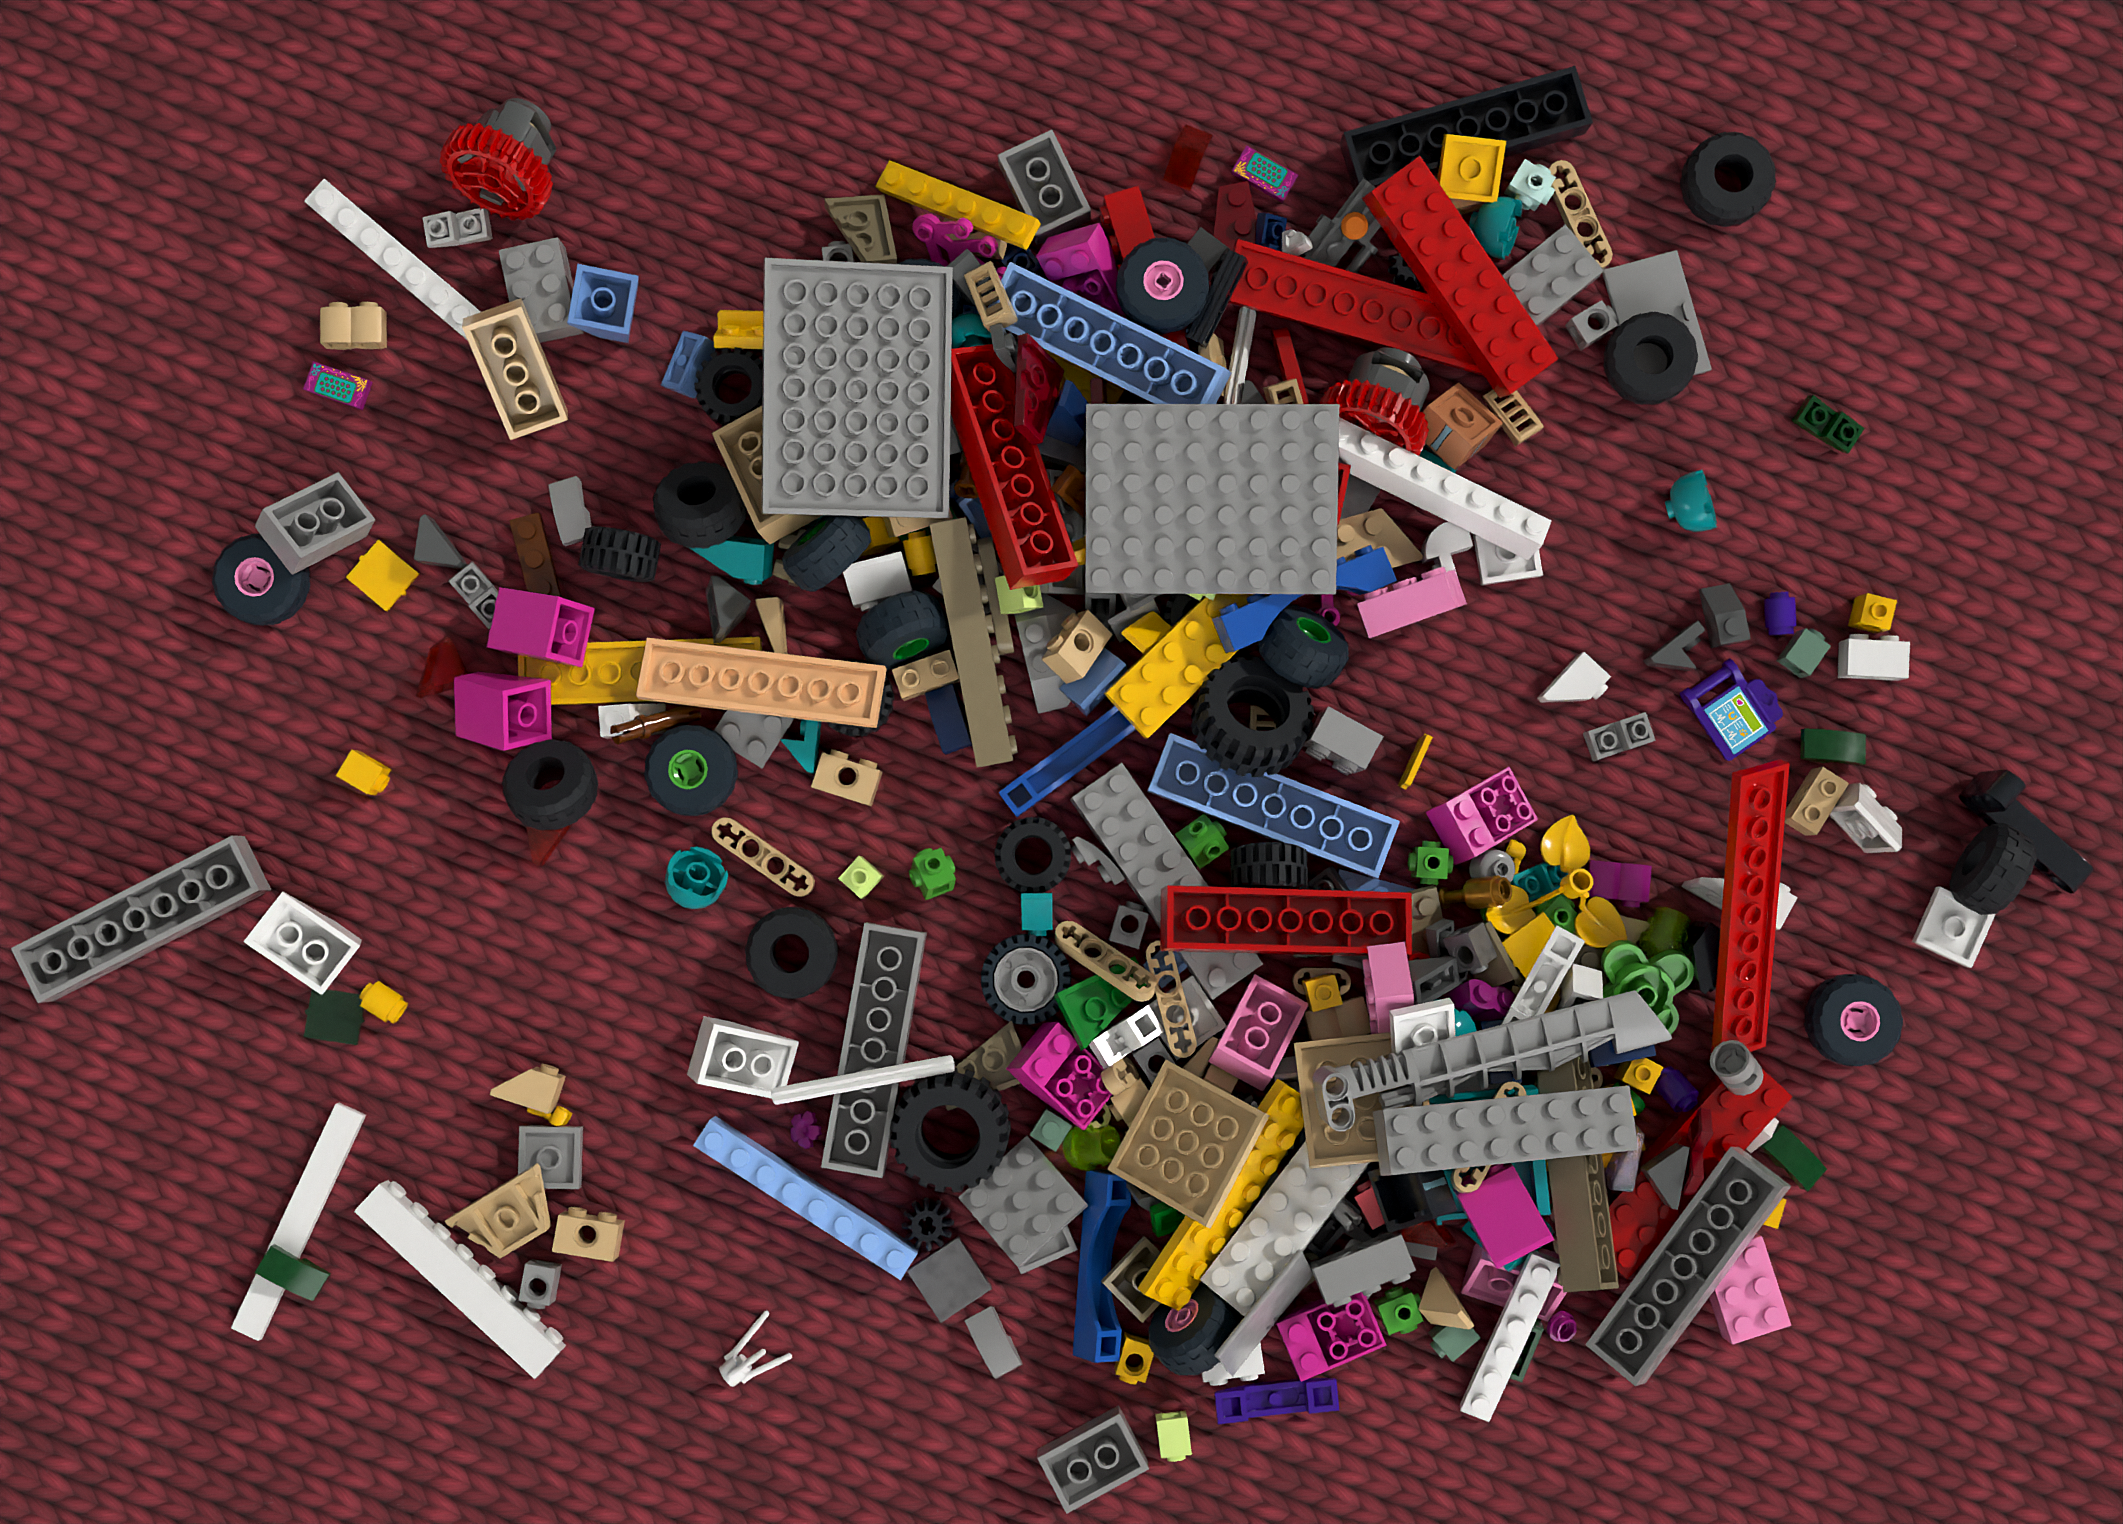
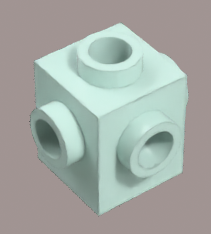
M1524 159L1504 194L1521 200L1523 209L1535 211L1540 203L1546 206L1555 191L1551 185L1556 177L1551 175V171L1541 164L1534 165Z

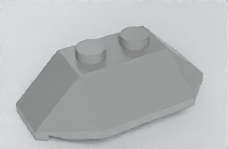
M1041 594L1043 608L1014 614L1038 714L1068 707L1071 702L1059 689L1064 684V681L1042 658L1048 650L1046 648L1048 642L1063 629L1061 626L1062 622L1071 613L1076 614V610L1048 594Z

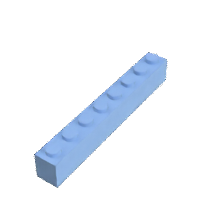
M716 1116L709 1120L693 1145L899 1280L902 1279L919 1249L914 1247V1244Z

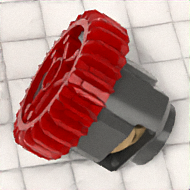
M520 98L508 99L495 109L492 108L485 112L478 119L475 126L467 123L465 126L462 125L453 130L440 152L439 162L442 165L441 170L446 173V180L452 181V188L459 189L460 196L469 198L470 204L476 203L480 206V210L485 208L490 211L491 215L497 213L502 219L506 216H509L511 220H516L517 217L520 220L533 218L546 205L552 192V175L547 172L548 165L556 152V146L549 135L551 122L548 116L535 104Z
M1387 347L1360 355L1356 359L1348 379L1344 380L1342 384L1337 382L1334 386L1329 387L1321 398L1319 404H1339L1340 418L1418 456L1423 450L1429 429L1427 428L1428 421L1425 420V414L1421 412L1430 386L1419 362L1407 352Z

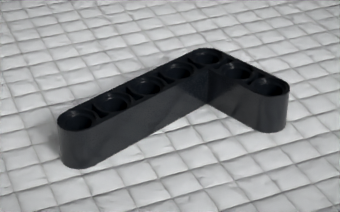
M2004 769L1979 772L1959 794L1960 801L1988 826L2005 823L2029 836L2037 850L2034 866L2062 890L2074 894L2094 871L2093 867L2016 800L2026 788L2025 783L2018 776Z

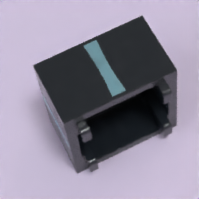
M1380 1168L1367 1172L1388 1233L1457 1211L1443 1170L1381 1176Z

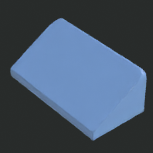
M683 330L661 386L687 397L696 398L697 392L694 383H698L696 373L697 370L702 371L701 363L704 360L709 362L712 359L710 354L716 350L714 342L705 336Z

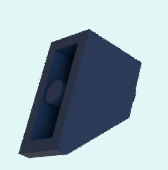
M1066 379L1057 395L1045 435L1077 447L1081 438H1086V404L1089 403L1072 381Z

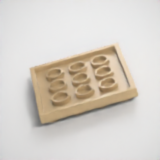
M1391 1033L1294 1043L1309 1168L1379 1161L1373 1111L1382 1110V1105L1379 1103L1378 1098L1380 1096L1379 1092L1354 1098L1355 1122L1350 1129L1339 1132L1332 1129L1319 1116L1313 1088V1075L1322 1066L1329 1065L1336 1068L1349 1064L1350 1067H1354L1355 1063L1359 1061L1362 1064H1366L1368 1059L1377 1061L1379 1056L1388 1058L1389 1054L1392 1053ZM1332 1077L1327 1081L1326 1089H1330L1335 1085L1336 1077ZM1429 1099L1422 1102L1421 1106L1430 1105ZM1409 1104L1398 1108L1413 1107V1105ZM1342 1107L1334 1110L1332 1119H1336L1341 1115Z
M1165 1060L1107 1170L1211 1229L1270 1115Z

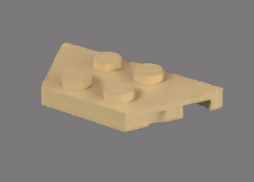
M1382 508L1340 519L1337 525V559L1343 556L1346 561L1355 558L1354 551L1371 545L1373 550L1384 547L1392 568L1423 559L1420 551Z
M536 1163L454 1213L445 1220L446 1224L451 1228L457 1225L470 1234L468 1236L470 1240L485 1246L489 1252L499 1258L504 1257L546 1232L551 1227L539 1164Z

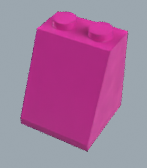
M499 587L487 647L506 653L582 667L595 608L559 596Z
M475 672L454 677L457 737L503 751L552 739L551 680Z
M1511 1163L1491 1165L1479 1188L1471 1193H1460L1452 1188L1486 1255L1497 1269L1554 1240ZM1468 1175L1462 1178L1461 1185H1473L1474 1181Z

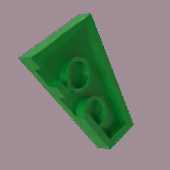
M1135 956L1130 958L1131 960L1139 964ZM1119 964L1109 968L1114 974H1122L1126 971ZM1097 974L1054 995L1081 1051L1133 1000ZM1143 983L1142 985H1138V984H1137L1136 987L1140 989V988L1143 987V986L1146 987L1147 984H1145V983Z

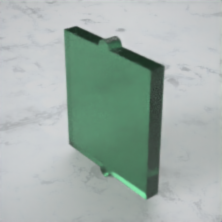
M312 989L309 1008L305 1010L307 1020L304 1037L358 1045L361 1023L365 1022L363 1017L364 1008L360 1006L362 999L359 998L360 994L326 989L323 995Z

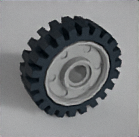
M1018 934L999 942L990 951L982 967L981 987L987 1003L997 1015L1015 1024H1036L1049 1019L1060 1010L1054 995L1071 987V971L1065 955L1053 942L1041 936ZM1030 971L1033 973L1035 982L1031 987L1025 988L1019 985L1017 977L1020 972Z

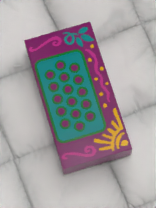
M1247 145L1231 171V174L1242 181H1248L1249 185L1281 203L1284 202L1298 178V174Z
M313 361L303 390L363 410L373 382Z

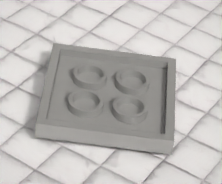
M1028 1136L1022 1139L1003 1157L999 1167H995L993 1174L987 1180L981 1179L978 1186L972 1189L968 1188L958 1197L1018 1268L1023 1266L1088 1207V1204Z

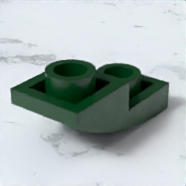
M1814 395L1806 397L1792 419L1795 424L1811 435L1845 454L1851 451L1865 429L1843 411L1835 412Z
M1801 729L1800 759L1820 763L1839 762L1855 766L1866 764V734L1827 729Z
M1778 1124L1772 1138L1760 1146L1776 1166L1785 1169L1798 1187L1807 1192L1827 1170L1810 1149L1782 1124Z
M276 1244L270 1246L254 1272L268 1281L311 1301L316 1299L331 1274L306 1258H297Z

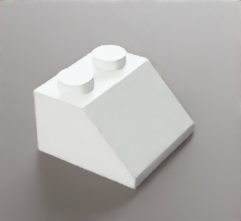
M901 551L853 563L843 572L852 604L855 608L861 607L862 612L869 611L873 606L889 597L913 591L906 560Z

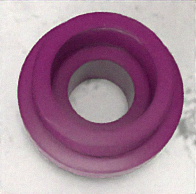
M1566 1311L1557 1312L1550 1318L1547 1325L1548 1336L1555 1341L1567 1342L1575 1335L1577 1330V1324L1573 1316Z

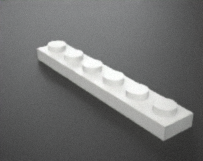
M1536 1250L1528 1254L1460 1403V1411L1482 1420L1490 1421L1557 1276V1269L1560 1267L1559 1259Z

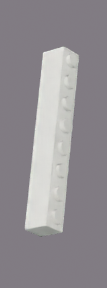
M323 179L304 201L467 340L462 328L463 318L480 313L481 311L327 180Z
M1339 417L1338 462L1351 465L1350 474L1527 560L1543 545L1552 520Z
M389 1180L380 1183L354 1212L529 1375L536 1379L565 1348L566 1345L562 1342V1335L552 1327L547 1328L540 1321V1315L533 1308L523 1306L517 1300L518 1295L513 1289L507 1285L502 1286L494 1279L496 1277L495 1273L486 1265L482 1264L480 1266L472 1258L473 1253L463 1244L458 1245L450 1238V1231L440 1223L435 1224L427 1216L429 1213L421 1204L417 1202L412 1203L405 1196L406 1191L401 1185Z

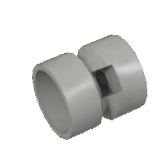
M1729 1040L1720 1043L1714 1048L1710 1056L1711 1068L1731 1093L1744 1096L1753 1093L1759 1088L1764 1076L1762 1067L1743 1043Z

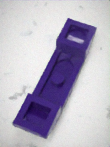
M1309 1378L1302 1382L1300 1379L1270 1381L1214 1392L1218 1425L1248 1421V1418L1304 1411L1312 1414L1339 1410L1336 1378Z

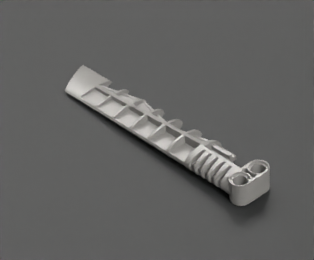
M1634 990L1400 1051V1054L1397 1056L1394 1053H1390L1388 1058L1379 1056L1377 1061L1372 1059L1366 1060V1064H1362L1359 1061L1355 1063L1354 1067H1350L1349 1064L1336 1068L1329 1065L1322 1066L1313 1075V1088L1320 1118L1332 1129L1341 1132L1350 1129L1355 1122L1353 1099L1379 1092L1380 1096L1378 1098L1379 1103L1382 1105V1110L1394 1109L1412 1104L1413 1107L1421 1106L1422 1102L1444 1091L1448 1098L1454 1097V1086L1475 1075L1481 1089L1488 1088L1487 1072L1512 1071L1513 1077L1517 1081L1521 1079L1522 1071L1549 1070L1551 1072L1556 1067L1580 1056L1582 1063L1588 1061V1051L1609 1040H1612L1615 1053L1619 1054L1669 1041L1672 1039V1036L1648 1004ZM1332 1077H1336L1335 1085L1330 1089H1326L1327 1081ZM1342 1107L1341 1115L1336 1119H1332L1334 1110Z

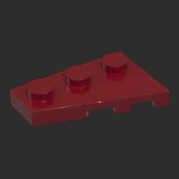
M1244 181L1220 186L1217 196L1213 236L1231 251H1233L1237 239L1256 244L1257 219L1249 182Z
M1028 333L1018 336L1014 427L1032 445L1043 442L1065 370Z

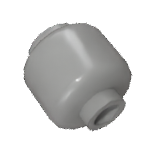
M1486 850L1472 858L1469 866L1470 877L1474 879L1498 875L1502 878H1507L1511 882L1515 874V864L1512 858L1504 851Z

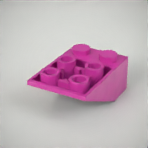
M1100 223L1048 237L1036 255L1047 279L1127 319L1126 314L1119 305L1116 293L1118 271L1113 250Z
M1510 767L1499 771L1426 811L1444 847L1449 848V855L1453 856L1454 865L1480 855L1538 820Z
M1059 1022L1043 1023L1006 1068L1026 1089L1082 1130L1088 1127L1112 1096L1102 1081L1101 1073L1105 1069H1103L1100 1062L1086 1049L1081 1051L1075 1038Z
M1362 1292L1350 1296L1351 1302L1338 1307H1334L1332 1303L1327 1305L1323 1299L1301 1305L1284 1312L1276 1321L1277 1328L1301 1382L1387 1346L1367 1297Z

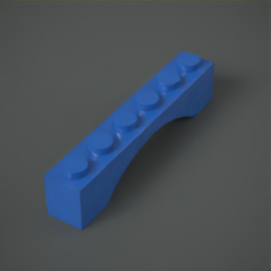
M1371 545L1354 551L1355 558L1346 561L1343 556L1337 559L1336 590H1344L1362 595L1397 581L1384 547L1373 550ZM1254 594L1246 598L1248 602L1246 605L1238 608L1237 604L1233 603L1219 609L1221 615L1213 618L1212 621L1225 652H1234L1262 640L1269 625L1279 612L1293 600L1304 594H1269L1266 596L1265 594Z
M1114 706L1081 733L998 793L1018 818L1136 729Z
M1087 1169L1084 1201L1088 1204V1207L1083 1210L1073 1356L1094 1363L1113 1362L1120 1360L1122 1329L1116 1315L1112 1292L1101 1280L1111 1271L1115 1238L1121 1221L1131 1206V1193L1126 1187V1180L1107 1169Z

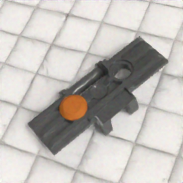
M1363 178L1332 220L1321 214L1316 221L1317 226L1308 237L1312 242L1313 248L1303 253L1305 255L1304 258L1335 267L1352 243L1356 241L1362 248L1345 270L1358 273L1369 257L1378 252V249L1369 241L1381 225L1362 199L1376 187Z

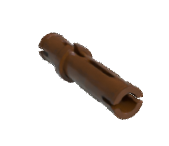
M683 705L649 716L643 714L635 716L632 721L611 726V734L623 732V734L613 736L612 740L618 745L638 737L646 739L652 733L689 722L699 721L701 712L691 714L689 712L700 708L698 706Z

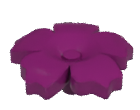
M806 1111L804 1114H796L791 1120L794 1128L790 1129L791 1139L794 1143L798 1142L799 1146L805 1149L813 1147V1140H817L818 1136L822 1135V1127L814 1125L817 1122L814 1112Z

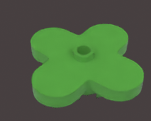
M1618 940L1609 944L1601 956V966L1609 979V983L1603 986V998L1635 990L1656 1014L1668 1032L1672 1034L1679 1023V1014L1672 1003L1673 996H1676L1677 993L1684 990L1691 983L1694 976V967L1685 954L1677 950H1666L1651 959H1646L1641 949L1629 940Z

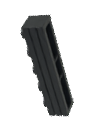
M1228 250L1227 254L1222 255L1220 259L1221 266L1218 272L1215 271L1211 278L1212 284L1209 288L1204 308L1193 323H1190L1186 328V338L1190 342L1205 349L1207 348L1248 264L1245 256Z

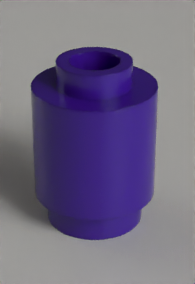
M1789 592L1770 593V599H1764L1765 628H1768L1769 635L1794 634L1793 626H1797L1795 597H1789Z
M1672 1066L1662 1069L1655 1083L1656 1091L1675 1112H1688L1693 1109L1698 1103L1699 1092L1680 1070H1675Z

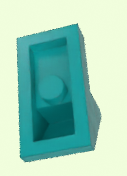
M801 719L800 735L805 736L804 741L780 740L808 773L815 774L818 763L822 722Z

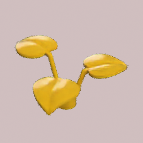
M1569 815L1554 823L1543 835L1540 844L1543 860L1550 866H1560L1561 872L1568 873V875L1562 878L1560 887L1529 903L1527 893L1522 888L1511 885L1512 897L1510 901L1505 902L1502 906L1489 907L1485 913L1486 921H1491L1495 930L1511 935L1536 916L1532 910L1533 907L1563 893L1570 899L1581 897L1579 908L1582 912L1576 916L1574 927L1576 934L1579 938L1585 940L1584 943L1594 948H1606L1615 941L1627 940L1623 921L1616 908L1608 900L1596 896L1589 899L1585 905L1586 899L1590 896L1588 891L1593 886V878L1587 870L1580 868L1590 858V846L1574 815Z

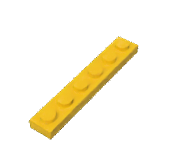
M890 160L876 184V188L882 193L952 221L966 218L972 223L973 229L1025 250L1028 249L1041 225L1039 220L1033 216Z

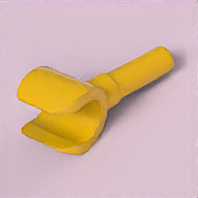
M1511 839L1506 853L1514 858L1516 874L1519 871L1521 860L1526 854V848L1522 843Z
M557 1106L554 1112L549 1114L527 1108V1113L543 1117L555 1126H565L572 1116V1112L561 1106Z

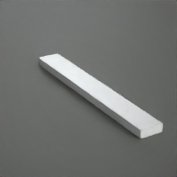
M338 1102L335 1104L267 1251L271 1245L276 1244L300 1259L366 1117L365 1114ZM256 1274L231 1329L257 1341L261 1340L285 1289Z

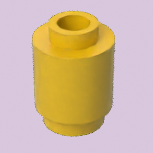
M925 530L907 534L908 540L903 541L907 567L911 569L912 576L936 572L935 564H937L932 536H926Z
M377 981L374 985L368 983L359 996L362 999L360 1005L362 1008L382 1021H390L393 1024L399 1020L408 1006V1003L403 1001V996L380 981Z

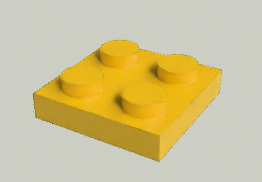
M1444 134L1437 181L1447 196L1454 199L1496 202L1499 193L1506 141Z

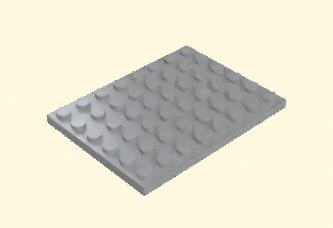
M764 258L761 514L949 518L953 267Z
M1086 404V593L1336 594L1339 404Z

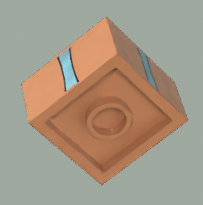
M1457 383L1430 403L1423 411L1425 420L1428 421L1427 428L1429 429L1425 443L1454 470L1485 447L1503 424L1501 420L1460 383Z

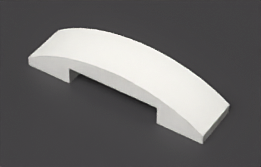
M1556 925L1502 1024L1544 1014L1585 940Z

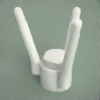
M764 1311L733 1350L724 1356L726 1362L719 1367V1371L723 1379L730 1386L734 1387L739 1382L745 1384L751 1378L792 1358V1354L788 1353L751 1370V1364L765 1355L766 1350L761 1349L748 1359L743 1354L737 1356L769 1316V1311Z

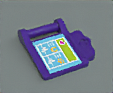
M1731 658L1722 663V668L1692 689L1687 687L1680 692L1682 700L1694 713L1726 761L1734 759L1776 729L1774 722L1783 716V711L1778 705L1776 693L1768 689L1760 679H1752L1746 682L1738 666ZM1730 677L1735 684L1705 705H1700L1698 698Z

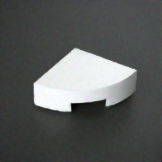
M1292 229L1282 232V252L1299 256L1313 248L1311 240L1304 233Z
M1774 1117L1746 1150L1752 1153L1771 1139L1779 1121Z

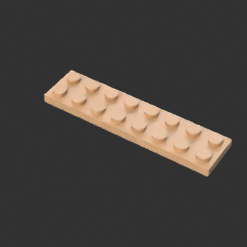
M647 638L636 697L641 700L877 728L887 669L883 665Z

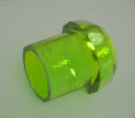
M1658 906L1653 917L1648 919L1650 925L1647 932L1640 933L1639 948L1648 959L1666 950H1677L1684 954L1686 949L1682 944L1683 941L1688 939L1686 933L1691 919L1674 909Z
M1089 1125L1085 1130L1076 1126L1069 1130L1065 1136L1062 1150L1064 1158L1072 1167L1082 1171H1090L1095 1169L1098 1164L1104 1167L1111 1163L1121 1144V1140L1115 1128L1109 1125L1101 1127Z

